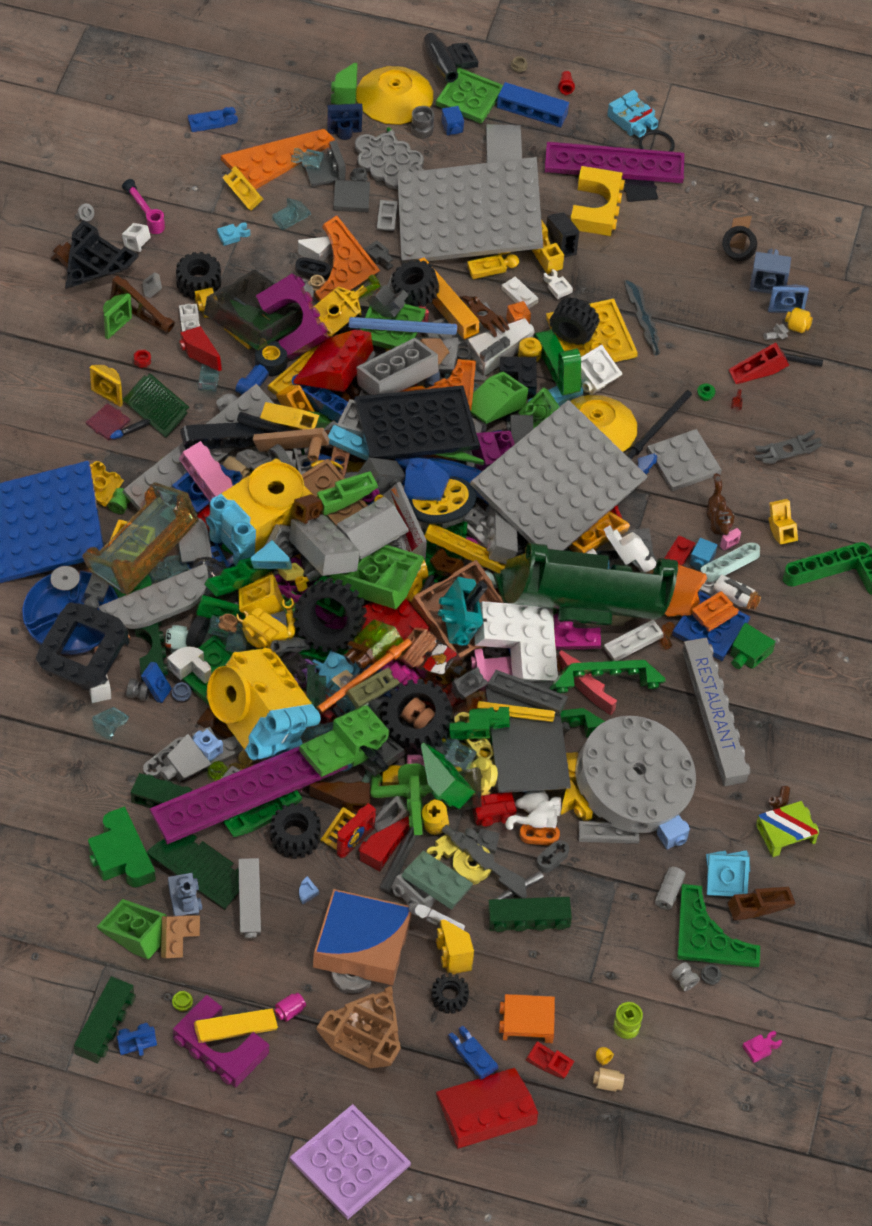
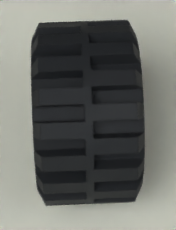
M192 252L191 255L186 254L185 258L182 257L180 262L177 263L176 284L179 292L183 293L185 297L189 296L192 300L195 298V291L213 288L214 294L218 292L219 287H221V267L219 261L215 257H211V254H204V252Z
M410 260L408 263H402V266L397 267L396 271L392 274L391 282L394 293L397 294L405 290L408 294V297L404 300L407 305L423 307L427 303L430 304L432 299H435L437 293H439V283L434 267L430 263L427 264L424 260L422 262L420 260Z
M568 297L558 303L550 318V327L562 340L570 344L583 345L590 341L599 325L600 319L598 318V313L595 312L596 310L590 304L585 303L581 299Z
M290 803L289 807L284 805L282 810L278 809L275 812L270 823V839L274 849L277 848L279 854L284 853V857L292 856V859H297V856L304 858L306 853L310 855L313 853V849H317L318 843H320L321 824L315 810L311 811V807H303V804L300 803L298 806ZM296 826L303 828L305 832L301 835H291L285 830Z

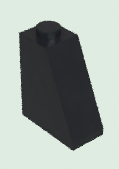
M564 212L547 216L546 227L553 244H558L564 254V258L577 255L578 228Z

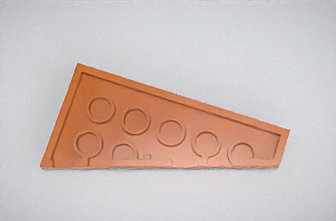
M325 129L224 154L221 155V161L230 170L236 166L251 185L258 189L301 164L304 158L313 157L329 147V142L335 141V139Z

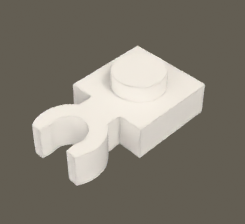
M552 269V276L544 273L543 279L548 283V289L557 300L572 293V286L563 276L558 278L556 270Z

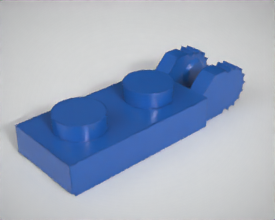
M226 107L223 110L188 115V122L191 132H198L235 124L238 122V117L234 115L236 114L234 107Z
M464 1026L459 1028L460 1035L465 1039V1042L462 1044L453 1032L448 1035L457 1053L481 1080L498 1069V1064Z

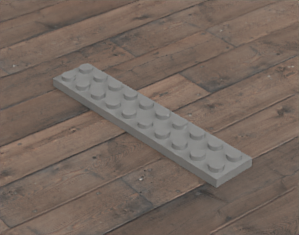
M255 384L206 424L238 422L237 417L241 411L260 418L265 402H273ZM183 442L122 491L147 520L176 497L171 486L188 472L179 460L183 451L187 450ZM236 448L209 449L213 459L220 462Z

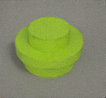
M179 991L173 996V1007L182 1012L189 1010L193 1005L192 996L186 991Z

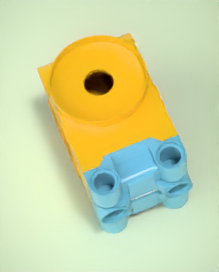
M274 459L271 462L258 466L250 476L243 478L239 483L211 499L210 515L206 517V523L210 528V539L215 543L223 542L233 552V563L235 566H237L239 560L252 557L266 545L276 524L291 526V520L296 519L292 516L294 499L312 494L304 485L300 472L293 466L283 463L279 459Z
M263 648L234 652L227 664L215 669L209 678L207 699L213 714L220 721L227 724L229 730L234 734L252 760L272 758L299 747L303 744L300 737L305 729L316 726L320 722L318 710L315 709L292 674L272 649Z

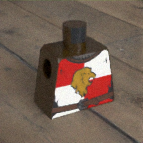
M436 639V646L432 651L426 652L423 657V663L416 667L422 679L448 685L454 677L460 678L465 675L466 668L462 667L463 662L457 652Z

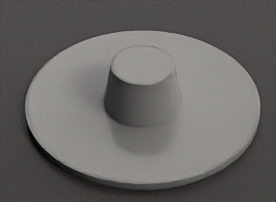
M70 566L58 567L51 574V583L59 590L73 589L77 586L80 579L78 571Z

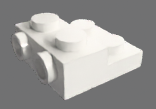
M602 345L581 357L582 388L585 392H589L590 395L603 389L607 384L622 375V372Z

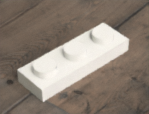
M651 620L606 643L604 649L612 661H618L663 638V632L656 622Z

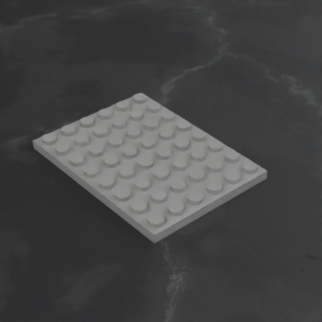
M537 157L398 173L402 263H408L410 260H419L423 257L427 261L543 248Z
M568 400L475 477L470 485L529 543L547 545L548 549L565 551L641 485L648 476Z

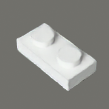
M516 277L502 284L501 290L515 303L524 301L528 309L538 303L539 298Z

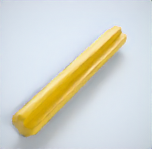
M481 701L477 705V709L494 707L495 712L499 710V707H509L510 717L553 722L555 712L552 710Z

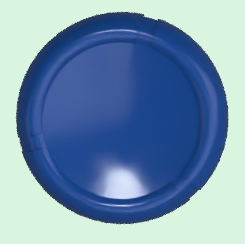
M80 570L79 583L70 590L55 588L51 583V574L42 578L29 590L23 603V620L30 636L39 645L43 643L58 615L68 603L84 604V601L87 599L85 598V591L92 573ZM110 585L104 601H98L99 606L118 599ZM76 626L60 654H80L91 651L100 645L105 635L83 626Z

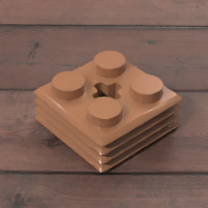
M417 627L407 637L412 642V645L401 652L402 655L397 658L399 663L408 667H419L424 661L423 656L425 653L432 651L436 646V637L428 629Z

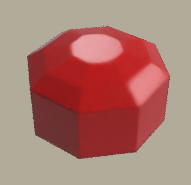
M145 349L136 351L134 353V364L139 368L147 367L151 364V353Z

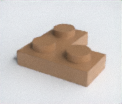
M200 915L162 916L161 958L183 957V937L200 936Z

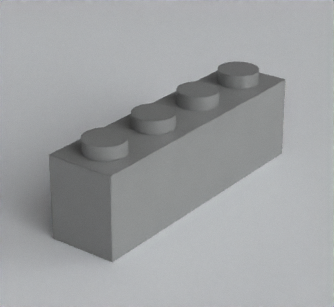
M489 504L486 510V515H488L486 526L488 527L487 539H489L487 551H489V559L506 564L507 559L515 557L518 552L517 530Z

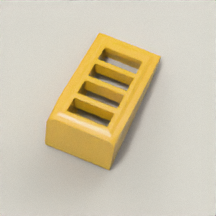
M343 807L320 840L337 851V843L328 838L332 836L338 839L334 831L341 829L338 827L340 824L343 826L347 824L343 821L345 818L350 821L355 814Z

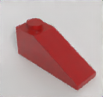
M201 326L180 332L181 340H179L182 351L185 350L190 358L217 371H222L220 355Z
M775 342L731 367L729 371L734 382L740 384L773 375L788 367L789 363L783 351Z
M409 816L371 835L367 842L363 841L358 850L360 852L359 861L380 872L405 837L410 827Z

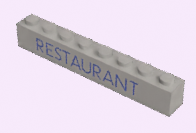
M707 638L685 641L682 653L723 787L746 783L748 775L751 773L750 766L745 762V750L743 746H740L739 731L735 729L733 724L734 715L728 708L729 699L727 694L724 695L723 679L718 676L719 668L717 661L713 659V647L708 643Z

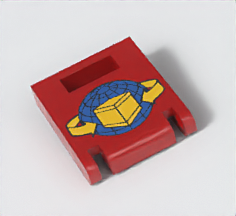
M369 803L363 808L361 807L357 814L338 831V857H346L375 829L376 809Z

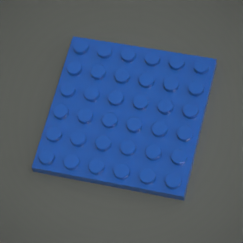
M89 461L0 483V583L106 556Z

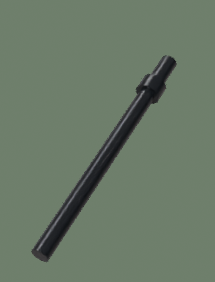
M686 390L647 433L630 447V451L626 454L630 460L643 450V446L691 397L692 393Z

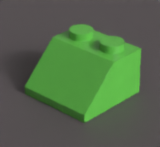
M353 63L336 74L335 81H332L331 92H334L331 94V104H355L357 63Z

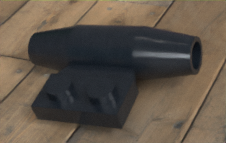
M428 33L424 37L425 47L431 62L437 72L447 82L451 83L457 80L458 72L456 66L462 69L478 67L479 61L468 42L455 43L447 47L435 33Z

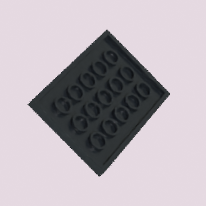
M463 385L355 396L354 402L368 457L388 460L479 450L480 444Z

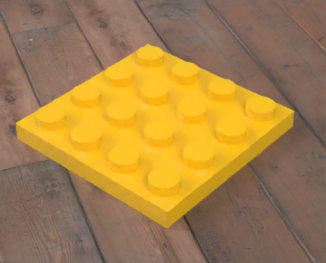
M614 298L590 304L596 310L595 312L598 313L600 322L588 343L583 345L570 344L557 336L564 351L577 348L581 357L600 345L605 348L614 362L636 358L638 355ZM553 312L546 313V320L549 324V327L550 318Z

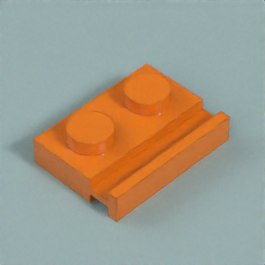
M720 591L692 608L691 614L710 632L737 615L739 609L735 608L728 597Z

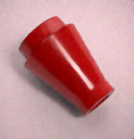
M569 71L562 72L558 85L559 91L564 95L571 94L575 89V84Z

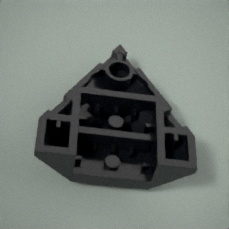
M83 220L72 232L65 289L126 270L139 255L126 246L121 250L99 236L96 227Z

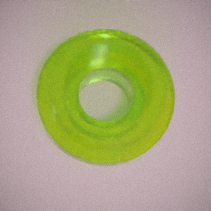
M221 761L213 762L208 768V774L214 780L221 779L228 771V767Z

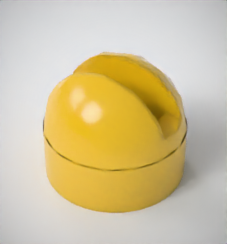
M600 1047L596 1051V1059L602 1066L610 1062L614 1056V1053L607 1047Z

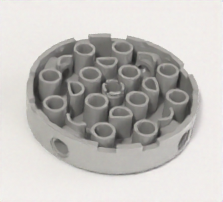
M620 716L603 722L588 737L576 760L575 773L577 785L581 795H584L588 801V806L598 817L605 818L611 822L612 826L621 830L634 833L657 831L659 825L680 815L694 794L696 772L692 757L686 746L671 730L648 718Z

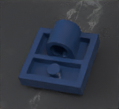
M362 104L327 105V132L329 134H337L342 140H349L353 133L362 132Z

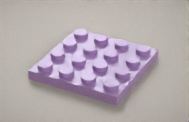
M353 1104L290 1156V1161L347 1220L411 1166V1162Z

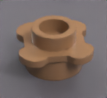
M232 614L220 616L218 627L224 631L236 632L237 618Z

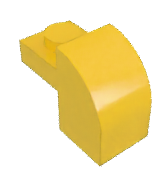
M783 499L770 502L771 517H768L775 540L780 545L798 541L797 523L791 519L790 501Z

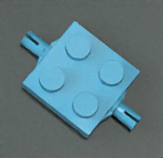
M332 650L324 663L315 659L312 661L317 664L315 668L319 670L314 683L325 687L332 695L341 689L331 680L346 669L353 676L357 673L360 675L364 670L359 668L356 663L354 665L349 664L344 656L332 652ZM346 694L341 699L347 702L349 697Z

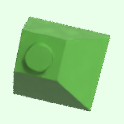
M130 294L116 295L104 304L103 313L106 339L113 336L132 319Z

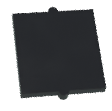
M623 179L625 180L624 192L628 202L658 200L657 186H655L654 181Z

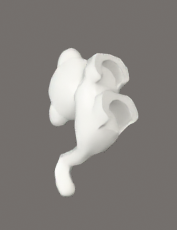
M545 790L529 791L515 802L517 808L524 809L530 813L528 817L510 816L505 825L508 830L513 829V823L516 822L530 825L534 828H556L557 816L561 814V798L554 797L549 801Z

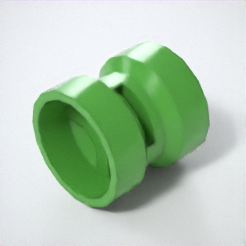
M116 488L113 498L108 503V508L117 514H124L127 504L130 503V500L122 493L123 488Z

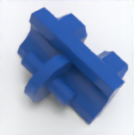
M144 1023L137 1027V1031L130 1032L127 1028L119 1030L117 1041L120 1054L138 1051L139 1056H143V1049L156 1046L154 1026L150 1027L148 1023Z

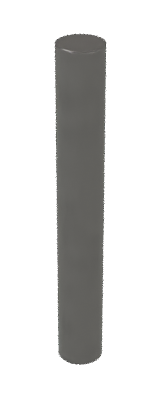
M541 871L525 879L526 888L544 878ZM508 889L493 899H509L516 895V893Z

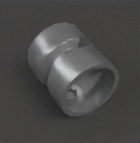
M418 106L412 112L411 132L420 139L430 137L433 134L434 111L428 106Z

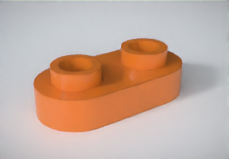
M523 824L520 828V839L527 844L550 846L555 841H558L560 837V831L557 827L534 828Z

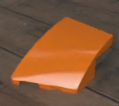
M678 565L674 593L665 612L667 617L691 615L692 608L700 603L697 592L707 580L705 573Z

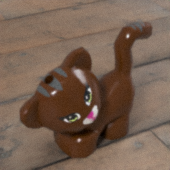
M716 473L713 475L715 490L708 500L706 514L711 520L710 530L714 534L729 535V530L734 525L735 516L726 505L725 497L721 495L722 480L720 475Z

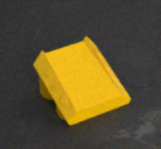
M96 461L92 464L90 463L96 502L106 507L113 497L115 489L120 488L124 479L116 472L109 473L105 471V465L100 461Z

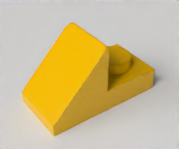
M570 780L571 789H566L561 815L574 809L578 818L581 817L583 821L592 820L593 811L588 806L589 803L581 795L572 780Z

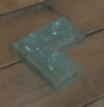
M212 615L208 633L226 637L225 650L245 651L247 640L242 630L243 625L238 623L236 625V632L224 631L218 627L220 617Z

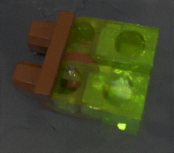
M373 619L353 641L347 644L350 650L344 657L349 664L354 665L356 663L359 668L365 669L369 664L373 665L381 659L392 645L398 646L402 643L403 639L395 627Z

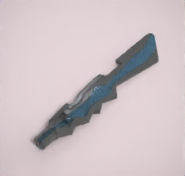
M625 280L624 285L631 304L635 303L638 312L635 315L640 327L644 330L643 335L646 342L652 348L653 354L659 355L658 330L655 328V323L651 321L652 314L645 311L643 289Z

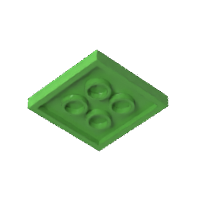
M458 68L457 80L451 83L448 82L437 98L436 106L441 108L459 106L463 117L482 124L497 102L503 85Z
M404 304L405 306L395 317L388 318L375 311L370 305L365 318L422 322L426 309ZM360 329L371 332L373 345L387 349H393L416 338L418 332Z

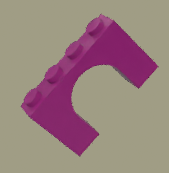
M292 273L262 291L256 297L263 311L268 314L274 313L289 303H298L303 311L301 325L296 331L279 341L281 347L287 351V357L294 360L329 337L326 333L328 332L326 325L319 319L320 313L318 309L313 307L311 303L313 301L311 295L304 289L305 283L303 279Z
M206 995L173 1028V1040L178 1046H184L188 1049L193 1058L203 1061L209 1071H215L219 1074L224 1083L227 1085L231 1084L236 1088L269 1054V1044L254 1032L237 1049L227 1053L216 1052L210 1049L205 1042L199 1043L193 1023L197 1020L222 1017V1006Z

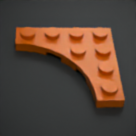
M338 216L333 217L322 226L332 246L333 266L328 280L314 293L318 301H321L337 287L352 291L380 272V269Z
M458 359L456 367L449 378H443L435 382L434 386L428 388L423 386L408 387L400 392L463 385L471 411L476 361Z

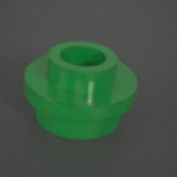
M701 384L697 389V394L701 400L709 401L715 396L716 391L711 384Z

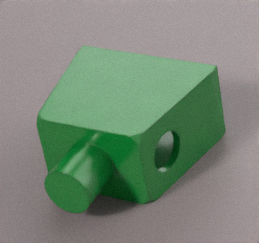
M745 622L732 645L730 655L734 659L731 661V664L736 669H741L743 665L755 668L773 653L776 641Z

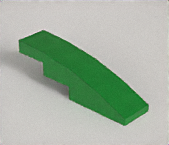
M250 557L239 560L235 567L223 569L221 575L208 578L204 585L217 597L242 588L274 569H254Z

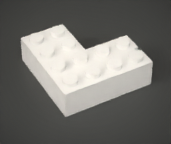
M482 601L480 608L483 621L485 620V622H483L474 635L475 646L510 648L512 676L531 683L554 682L558 677L553 609Z

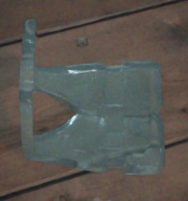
M454 738L445 740L443 745L449 748L445 759L464 771H468L477 754L476 750L462 745V743ZM456 752L466 758L464 762L456 761Z

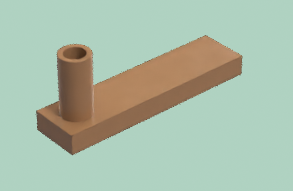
M324 428L254 434L253 442L259 452L268 451L276 444L282 446L283 449L309 447L307 458L310 461H318L321 446L329 445L330 440Z

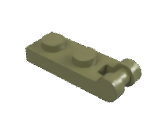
M388 667L349 689L346 694L358 709L386 692L395 689L400 682L397 678L393 677V672Z

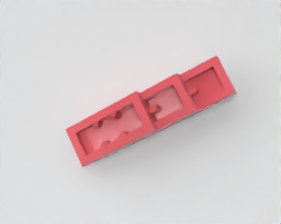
M562 650L559 652L558 658L562 670L571 663H582ZM585 674L583 677H574V685L583 695L609 715L613 714L617 700L604 692L605 684L593 678L591 674Z

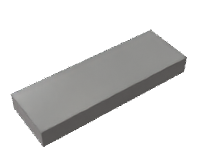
M579 821V842L639 844V833L621 830L612 826L611 822Z

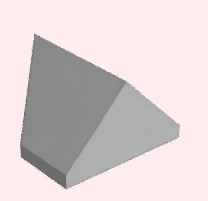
M399 796L386 798L375 818V829L377 832L409 816V811Z

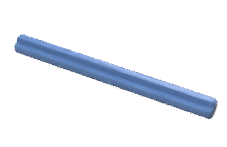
M360 317L349 318L350 328L456 335L457 324Z

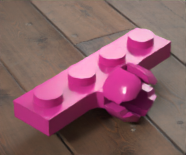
M558 613L553 615L556 650L601 649V628H575L573 622H560L558 620Z

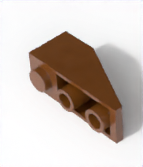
M317 781L310 784L309 796L340 810L344 807L352 813H357L361 807L363 808L368 803L370 804V783L362 781L355 783Z

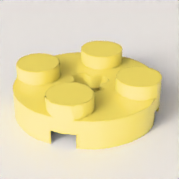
M481 757L473 763L467 764L466 781L475 790L472 796L489 795L491 792L488 791L491 786H495L498 772L496 765L492 764V760Z
M482 846L485 852L490 853L487 848ZM458 849L453 856V870L473 884H479L480 881L485 880L491 874L492 870H485L477 862V866H470L468 861L473 862L474 860L466 851Z

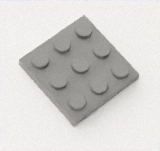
M697 429L647 446L649 455L653 453L657 455L655 465L671 491L712 478L716 473L721 475L722 469Z

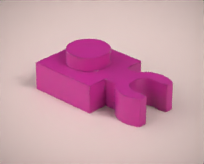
M776 1031L770 1032L765 1039L760 1034L743 1043L742 1047L753 1063L771 1055V1048L777 1049L781 1046L782 1040L772 1041V1038L776 1036Z

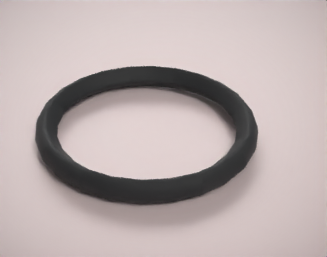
M651 130L639 139V148L644 149L642 141L647 135L662 134L671 142L669 152H673L675 148L673 138L664 131Z

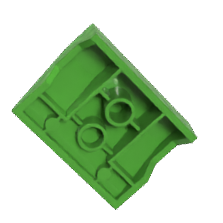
M385 545L365 558H359L357 571L329 576L334 581L337 579L343 580L342 585L344 586L347 583L351 584L350 589L354 591L357 589L359 592L357 597L397 609L407 597L424 561V556Z

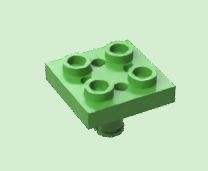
M543 387L518 413L520 415H533L534 429L560 406L548 389Z

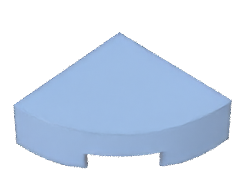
M308 876L302 881L299 888V898L302 904L319 895V890Z

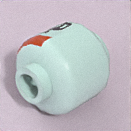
M172 625V628L167 629L165 646L171 649L170 653L187 647L186 638L189 630H187L186 626Z

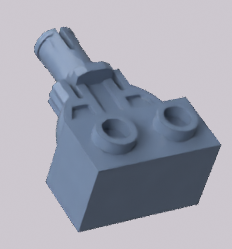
M192 873L168 877L167 882L173 915H199V910H202L201 898L196 897V890H199L197 878L193 879Z

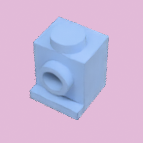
M208 729L204 732L198 731L193 736V741L210 762L223 753V742L218 740Z

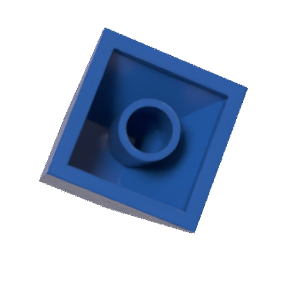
M411 458L406 468L404 491L407 498L411 500L441 501L449 482L450 474L430 459Z

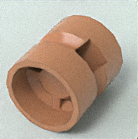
M416 697L405 707L401 717L409 724L414 723L415 729H420L427 726L433 720L435 712L431 708H425L426 704Z

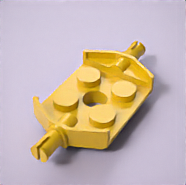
M363 285L356 291L337 287L314 306L320 313V321L328 329V332H326L328 337H333L336 332L349 322L350 317H356L358 314L362 315L358 299L367 292ZM332 307L339 309L336 314L329 313V310Z

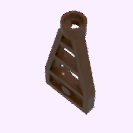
M118 275L112 280L110 300L116 295L128 293L139 304L138 308L131 305L132 314L167 334L173 329L175 321L164 317L127 280L120 278Z

